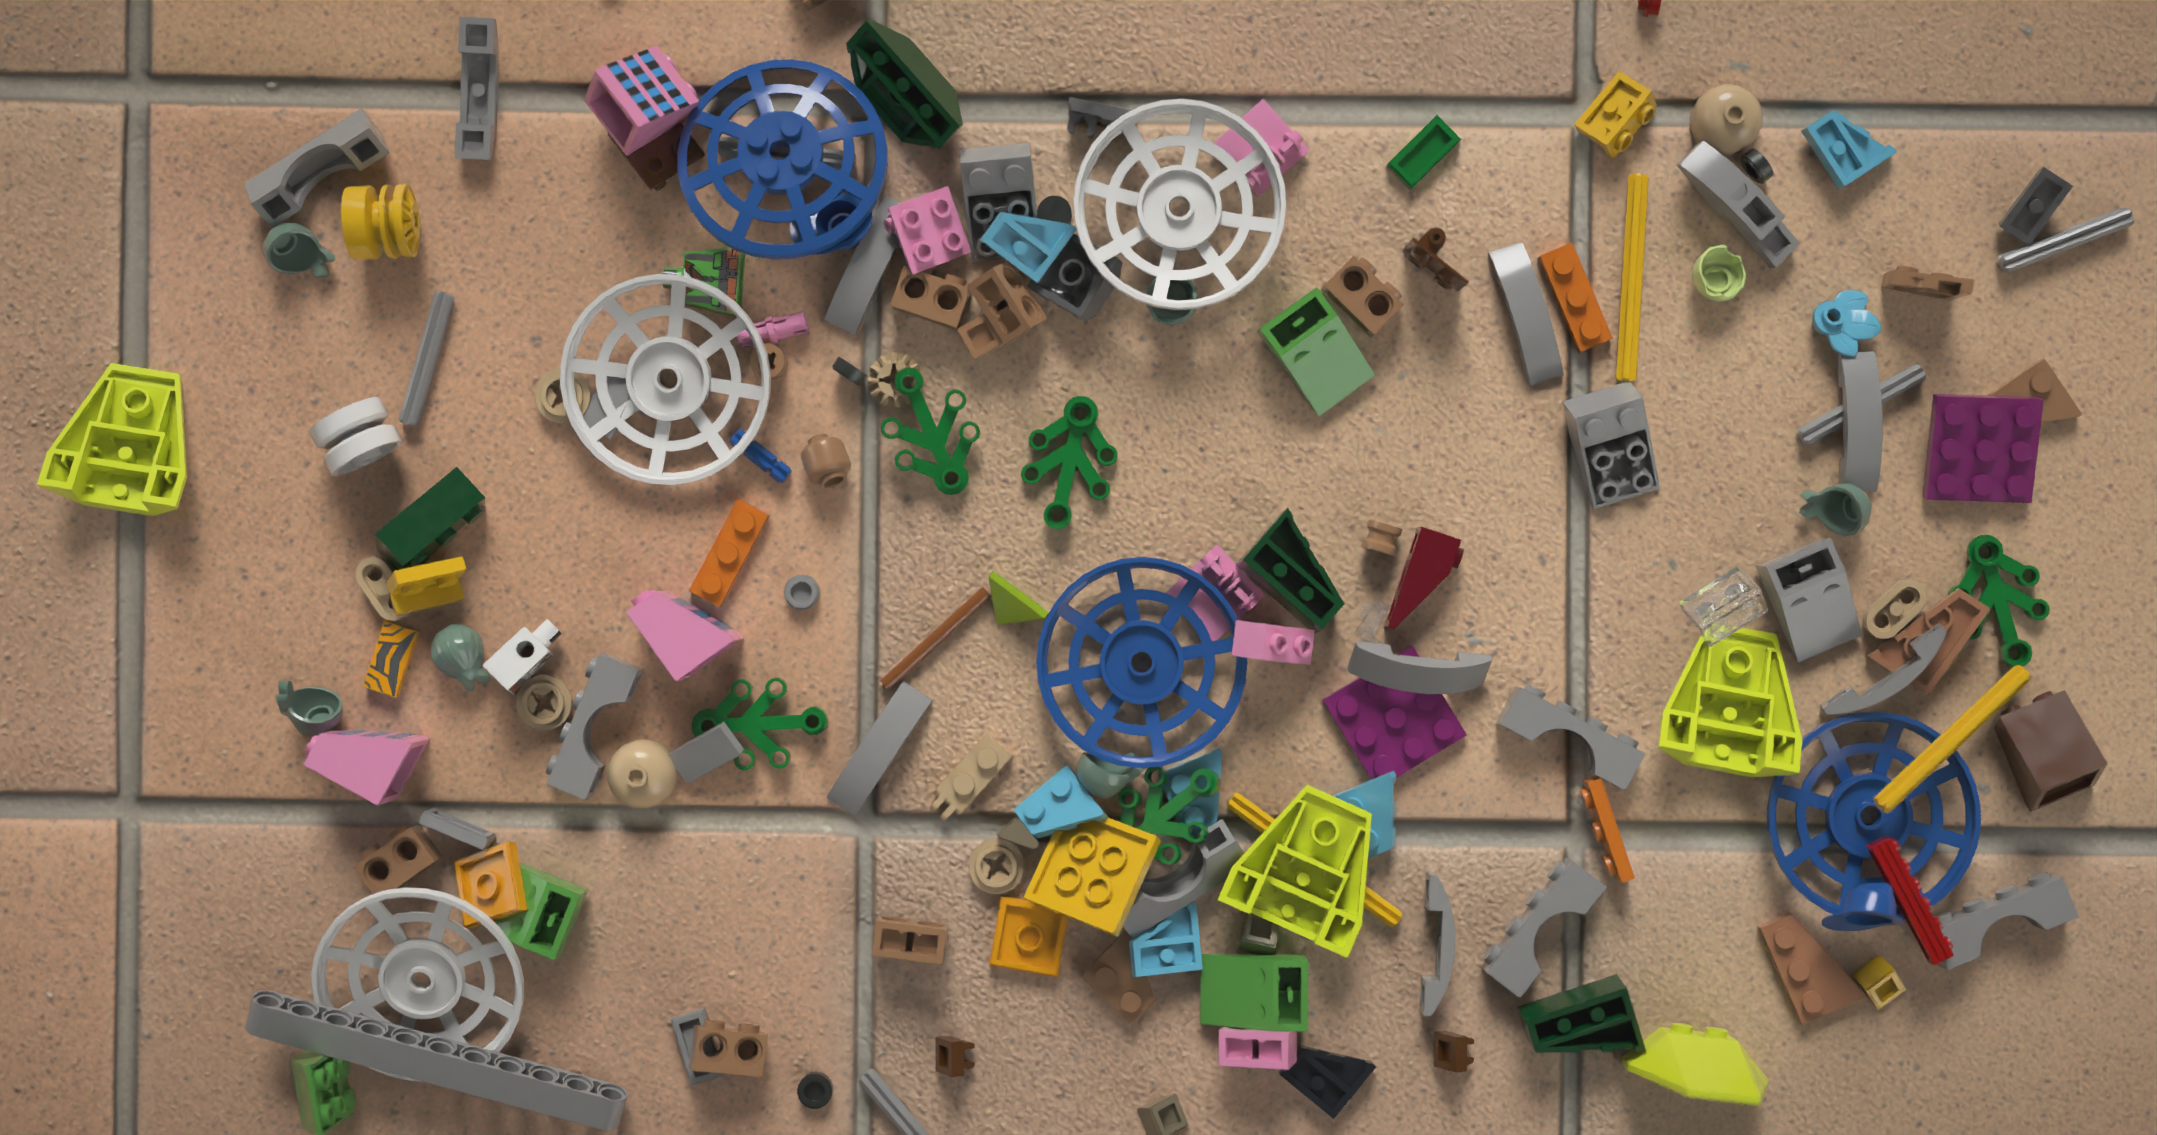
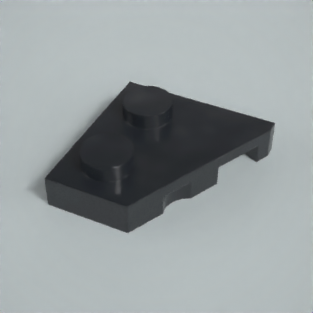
M1300 1045L1297 1049V1062L1289 1070L1281 1069L1279 1075L1334 1119L1375 1070L1376 1065L1372 1061Z

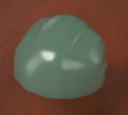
M282 223L272 228L263 244V253L266 261L275 271L283 274H297L312 269L316 277H328L329 270L325 262L335 261L332 252L320 245L315 235L299 223Z
M1841 483L1832 485L1821 492L1807 490L1800 495L1808 503L1800 508L1799 513L1808 519L1817 515L1827 529L1838 535H1855L1862 531L1869 523L1872 504L1867 494L1855 484Z
M450 624L435 635L431 644V658L438 670L452 678L458 679L468 691L475 689L474 680L481 683L490 682L489 672L481 667L484 657V645L477 631L463 624Z
M279 681V694L275 696L279 710L282 715H286L302 735L315 736L334 729L340 722L343 713V702L337 693L321 687H305L294 691L292 681Z
M1083 752L1078 761L1077 775L1082 785L1090 794L1098 798H1109L1119 792L1126 784L1131 783L1140 776L1146 768L1119 766ZM1128 752L1126 754V756L1139 757L1133 752Z

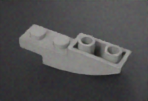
M1700 141L1677 164L1678 168L1719 217H1727L1769 268H1776L1800 244L1783 224L1782 220L1785 216L1741 170L1705 141Z

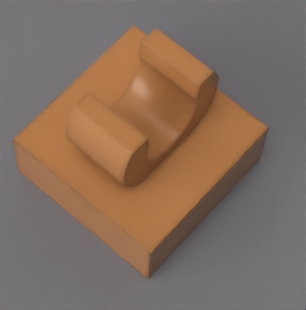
M985 313L957 329L974 360L1004 344Z

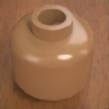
M827 434L815 435L808 440V445L801 452V460L810 482L820 485L822 488H831L843 483L847 479V474L851 470V461L843 441L839 438L828 437Z

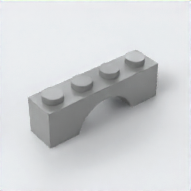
M361 108L244 184L250 204L269 226L274 228L300 211L311 189L328 175L343 169H355L361 172L390 152L382 132Z
M607 653L599 654L597 659L592 658L585 673V677L589 678L584 691L579 690L572 705V709L576 710L571 723L566 722L561 731L559 742L563 744L558 756L554 754L548 763L546 774L550 776L547 785L584 800L593 796L605 764L596 756L591 745L590 730L596 715L611 703H625L632 700L644 668Z
M1529 684L1526 685L1525 689L1517 686L1514 687L1496 721L1497 724L1530 741H1533L1542 733L1553 729L1572 731L1582 740L1587 749L1589 758L1588 772L1626 791L1645 755L1644 752L1636 749L1639 742L1622 733L1619 734L1618 738L1606 733L1605 731L1608 726L1590 716L1586 722L1574 716L1577 709L1559 700L1556 705L1545 701L1543 698L1546 693Z
M1223 819L1208 827V837L1204 842L1193 843L1189 857L1178 869L1160 878L1143 880L1123 925L1132 939L1226 881L1231 867L1244 852ZM1201 832L1198 833L1197 835H1195L1194 838H1195V839L1199 838L1200 835H1201Z
M1566 858L1564 862L1559 860L1551 868L1547 875L1550 879L1542 890L1537 888L1526 901L1528 908L1522 916H1515L1508 923L1504 930L1507 935L1499 945L1494 943L1483 956L1485 963L1482 968L1519 998H1521L1542 971L1534 955V939L1540 926L1551 916L1563 912H1575L1585 915L1606 889V886L1569 858Z
M2048 872L2037 873L2028 877V883L2019 887L2015 885L2005 886L1996 890V896L1984 901L1982 898L1974 899L1962 905L1963 909L1952 914L1947 911L1934 915L1933 917L1936 916L1943 926L1940 930L1944 937L1947 936L1952 942L1953 948L1951 950L1954 954L1951 958L1937 965L1950 970L1980 958L1981 943L1986 931L1994 922L2003 917L2022 915L2034 926L2044 930H2049L2078 918V913L2064 879L2048 874Z

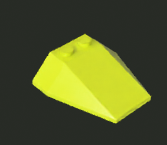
M111 363L47 451L37 485L40 488L85 506L148 516H156L178 509L187 479L180 374Z
M1708 621L1661 714L1658 748L1684 765L1751 778L1798 775L1800 772L1802 736L1777 634Z
M1306 785L1231 867L1217 900L1248 914L1257 915L1304 936L1319 946L1348 958L1362 926L1372 813Z
M1672 1023L1671 1028L1659 1027L1643 1040L1646 1052L1630 1050L1621 1059V1065L1627 1071L1688 1097L1760 1105L1769 1086L1768 1078L1741 1044L1732 1036L1727 1035L1728 1030L1717 1027H1706V1032L1693 1031V1026L1683 1023Z

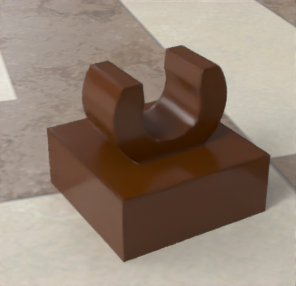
M1449 1031L1434 1032V1067L1455 1073L1466 1072L1467 1065L1474 1062V1057L1467 1056V1044H1474V1039Z
M948 1035L935 1037L936 1072L950 1077L964 1076V1069H971L975 1066L974 1061L964 1060V1051L975 1048L974 1043Z

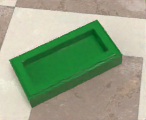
M1436 115L1386 166L1411 190L1462 139Z

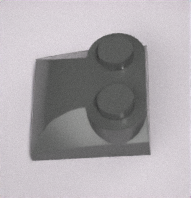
M1076 234L1071 236L1039 282L1036 283L1030 280L1027 285L1033 292L1071 313L1075 318L1085 322L1094 318L1099 313L1114 289L1092 265L1080 243L1079 236ZM1093 244L1095 250L1099 249L1098 246ZM1115 256L1104 262V264L1120 279L1123 262Z

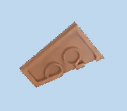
M1957 588L1902 628L1895 636L1887 639L1868 653L1867 656L1893 672L1918 655L1909 643L1940 623L1947 631L1942 645L1929 665L1909 683L1926 695H1929L1990 611V608Z
M1787 913L1757 926L1797 1019L1801 1024L1808 1023L1867 997L1793 914Z

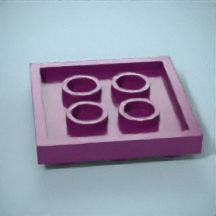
M1933 394L1922 497L1926 500L2032 503L2044 399L2021 396Z
M1412 645L1396 654L1419 657ZM1358 677L1322 699L1371 780L1391 771H1394L1396 778L1467 736L1443 694L1406 692L1384 687Z

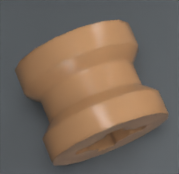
M764 343L769 355L771 380L777 379L787 370V356L776 345ZM754 349L751 353L750 365L753 371L761 377L759 358L756 349Z
M1369 520L1367 524L1369 529L1368 537L1362 541L1361 547L1395 556L1397 549L1394 544L1396 538L1401 536L1403 529Z

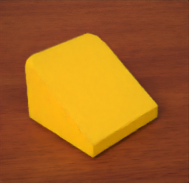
M1881 956L1875 957L1853 974L1854 980L1877 1010H1880L1906 990L1894 968Z

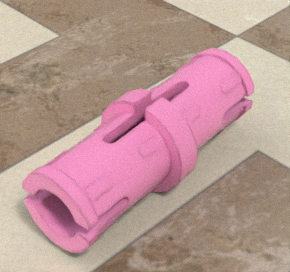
M804 311L785 317L774 318L769 316L766 317L765 321L754 323L763 343L771 342L776 344L779 343L780 339L809 333ZM746 329L737 335L741 349L754 345Z

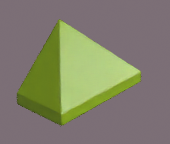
M992 571L988 576L997 625L1045 619L1049 614L1046 609L995 571Z

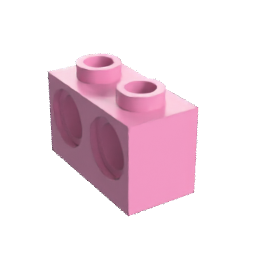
M1236 620L1232 656L1310 665L1315 630Z
M1225 1026L1219 1030V1066L1289 1070L1297 1062V1031H1266Z

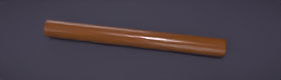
M982 586L880 680L881 683L890 691L992 597L988 591Z

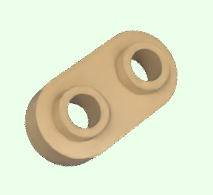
M366 558L356 568L355 577L358 585L381 617L391 621L406 618L410 613L395 614L386 584L395 570L383 558ZM375 568H378L382 574L378 581L372 578V571Z
M1900 580L1894 583L1865 611L1862 623L1867 634L1877 639H1889L1895 636L1925 607L1927 593L1923 585L1915 580ZM1903 591H1907L1910 594V600L1906 604L1900 599ZM1878 615H1882L1885 619V623L1881 628L1875 624V619Z

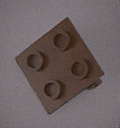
M682 123L628 156L625 155L608 133L610 139L650 190L653 188L656 191L661 190L667 185L666 180L678 173L677 151L681 132L684 128ZM691 135L687 148V167L706 155Z
M1436 227L1429 229L1419 241L1413 238L1404 247V250L1409 253L1406 257L1412 264L1422 270L1425 267L1436 274L1434 280L1447 291L1455 289L1458 292L1469 283L1466 278L1436 255L1446 242V234L1442 229Z

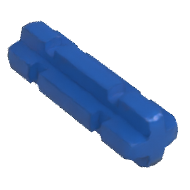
M741 429L736 431L729 441L730 444L734 447L746 432ZM752 441L744 451L743 455L764 472H770L769 476L778 483H783L791 474L792 470L782 461L778 462L777 457L757 441Z

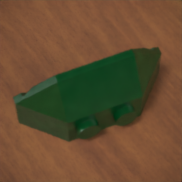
M871 19L866 20L846 43L847 51L850 53L855 86L865 94L880 118L902 142L931 146L936 149L942 148L963 125L956 90L910 38Z

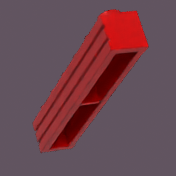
M1884 835L1866 845L1884 882L1891 885L1895 902L1927 962L1936 966L1940 962L1954 956L1951 950L1953 948L1952 942L1947 936L1944 937L1940 930L1943 928L1940 920L1936 916L1933 917L1930 911L1932 909L1931 903L1926 897L1923 898L1919 891L1922 889L1919 881L1915 877L1912 878L1909 872L1911 870L1909 862L1905 858L1902 859L1898 852L1901 850L1898 842L1894 838L1892 839Z

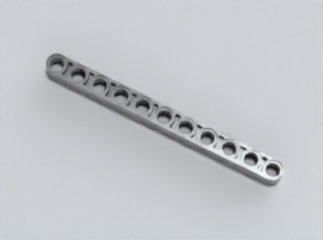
M258 991L253 994L245 1027L248 1033L259 1038L601 1130H614L618 1128L628 1096L627 1091L617 1084L273 991Z

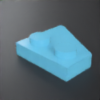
M1835 110L1801 130L1838 190L1897 153L1894 147L1891 145L1883 146L1869 137L1871 134L1869 131L1861 126L1851 124L1848 118Z
M1000 212L980 241L1031 280L1038 283L1077 229L1074 225Z
M1220 748L1166 770L1168 780L1163 788L1169 801L1190 785L1192 774L1199 769L1212 770L1220 777L1222 762ZM1202 776L1198 781V786L1201 789H1204L1208 784L1205 776ZM1219 791L1216 795L1209 798L1199 796L1175 816L1177 822L1189 824L1190 822L1197 821L1204 823L1207 828L1216 823ZM1195 826L1192 829V836L1201 832L1199 826Z
M1067 765L1013 809L1035 838L1052 835L1058 830L1067 831L1078 828L1080 823L1091 820L1100 822L1108 818L1103 809Z
M1394 771L1334 795L1338 799L1372 813L1368 858L1391 850L1396 845V829L1393 825V820L1396 816V802H1394L1396 774Z
M1191 902L1129 941L1132 977L1203 970L1196 902Z

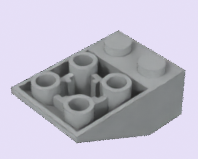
M1030 143L960 149V165L972 262L1004 259L980 241L1000 212L1037 218Z
M1630 381L1563 401L1569 435L1593 509L1660 489L1643 397Z
M1831 538L1818 539L1755 566L1797 663L1862 636L1846 571Z

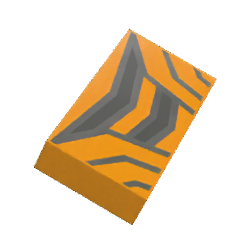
M385 620L362 687L395 698L399 697L420 631Z

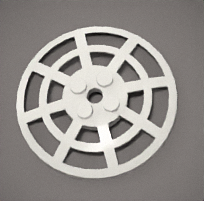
M1188 99L1160 100L1142 105L1122 115L1106 127L1093 142L1082 161L1076 179L1074 193L1075 225L1080 243L1090 262L1100 275L1119 292L1137 302L1156 308L1171 310L1199 309L1220 303L1236 295L1252 283L1267 266L1278 246L1285 222V184L1279 164L1270 147L1259 133L1242 118L1222 107L1203 101ZM1162 114H1192L1188 135L1163 136L1145 143L1135 126L1136 123L1144 119ZM1206 117L1216 120L1236 131L1252 146L1254 151L1239 162H1236L1221 147L1202 139ZM1123 132L1133 151L1119 164L1111 178L1110 184L1107 185L1089 179L1092 168L1102 151L1115 137ZM1167 147H1185L1181 165H1171L1162 169L1152 152ZM1199 150L1215 157L1227 170L1211 179L1204 172L1195 168ZM1140 161L1149 175L1140 192L1120 188L1127 172L1135 163ZM1262 162L1268 172L1273 188L1275 207L1273 219L1252 216V193L1245 174ZM1234 182L1238 185L1241 195L1242 214L1222 211L1219 192ZM1085 193L1106 199V221L1113 241L1095 250L1090 240L1085 222ZM1182 199L1186 201L1189 205V212L1182 217L1174 216L1169 210V205L1173 200ZM1116 202L1137 207V217L1140 225L1122 235L1117 221ZM1218 225L1238 228V232L1230 246L1219 256L1208 239L1215 232ZM1249 230L1270 233L1267 245L1258 261L1237 281L1226 267V264L1241 249ZM1148 237L1152 242L1163 248L1159 267L1142 259L1131 247ZM1196 248L1206 262V265L1194 269L1173 270L1177 251ZM1122 253L1135 267L1157 277L1153 295L1141 293L1122 282L1107 268L1104 262ZM1213 273L1224 287V290L1199 299L1179 301L1166 299L1170 280H1194Z
M654 274L636 277L619 283L599 295L584 309L573 325L564 346L560 364V388L563 404L572 427L582 443L597 459L612 470L634 480L650 484L676 485L694 482L715 474L730 465L747 449L757 435L766 416L771 393V371L768 354L760 333L750 317L733 299L719 289L698 279L682 275ZM658 284L671 285L670 305L652 306L629 315L616 300V298L624 293L640 287ZM686 287L699 290L715 298L730 309L737 318L721 329L705 315L685 308ZM604 308L618 325L612 329L605 339L597 360L576 358L578 346L585 330L594 317ZM669 316L667 336L649 340L637 325V323L651 317ZM684 318L701 325L713 337L699 347L683 339ZM745 329L750 335L758 354L761 386L741 383L740 363L731 340ZM626 333L638 349L633 353L628 364L609 362L616 343ZM720 348H723L729 362L731 380L711 377L707 358ZM663 369H671L677 374L678 381L674 388H666L661 384L660 373ZM574 372L596 375L595 382L598 398L607 416L591 428H589L584 420L577 402ZM607 376L626 378L630 399L617 409H615L609 394ZM709 391L728 394V401L723 412L712 424L701 406L707 399ZM739 397L758 400L757 411L749 429L738 444L730 450L719 432L732 417ZM639 409L646 415L657 419L654 438L637 431L625 420ZM690 416L701 432L687 439L669 440L671 421ZM616 427L631 441L652 449L649 470L639 468L620 459L609 451L599 439ZM707 441L718 457L714 462L694 470L676 473L663 472L667 451L688 450Z
M406 887L385 890L366 896L350 905L333 921L323 935L314 955L311 971L312 994L314 1002L334 1008L327 988L326 965L327 960H335L349 963L348 982L354 1001L339 1008L340 1010L355 1014L362 1013L366 1017L391 1023L373 1007L386 1000L392 1008L403 1014L400 1026L414 1029L417 1019L439 1017L445 1031L429 1034L468 1044L464 1035L480 1024L490 1008L508 1018L505 1026L495 1039L484 1047V1049L500 1052L511 1038L521 1016L524 1002V977L519 958L512 943L501 928L484 912L469 902L448 893L426 888ZM415 897L435 900L438 903L435 914L412 911L392 915L381 903V900ZM452 906L478 920L498 941L482 945L479 939L467 928L449 919ZM367 908L379 921L364 932L354 949L332 946L338 932L358 911ZM413 921L432 923L428 938L416 937L410 939L399 924ZM448 928L461 936L472 948L456 954L450 947L442 943L445 929ZM384 930H386L396 944L386 956L365 951L372 939ZM504 953L508 956L515 978L513 1005L494 995L495 973L490 957ZM478 961L481 962L485 976L484 990L465 982L464 966ZM361 965L379 969V988L365 994L361 983ZM417 972L425 973L429 976L431 983L420 984L414 979L413 974ZM460 996L480 1003L473 1015L459 1025L452 1008L456 1005ZM371 1068L387 1076L404 1079L408 1081H419L412 1078Z

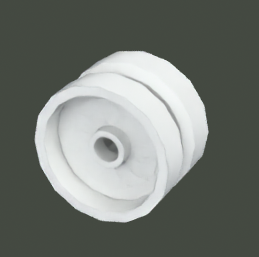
M379 397L367 398L341 408L318 421L309 429V434L317 448L330 449L324 457V462L332 476L344 475L365 467L388 455L402 444L403 440L394 425H381L385 421L388 412Z

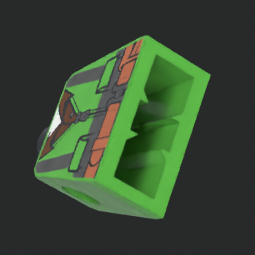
M732 248L686 252L683 258V268L664 267L663 274L682 275L701 280L725 293L742 308L744 253ZM663 284V288L671 289V285ZM686 287L685 305L736 317L730 309L715 298L699 290Z

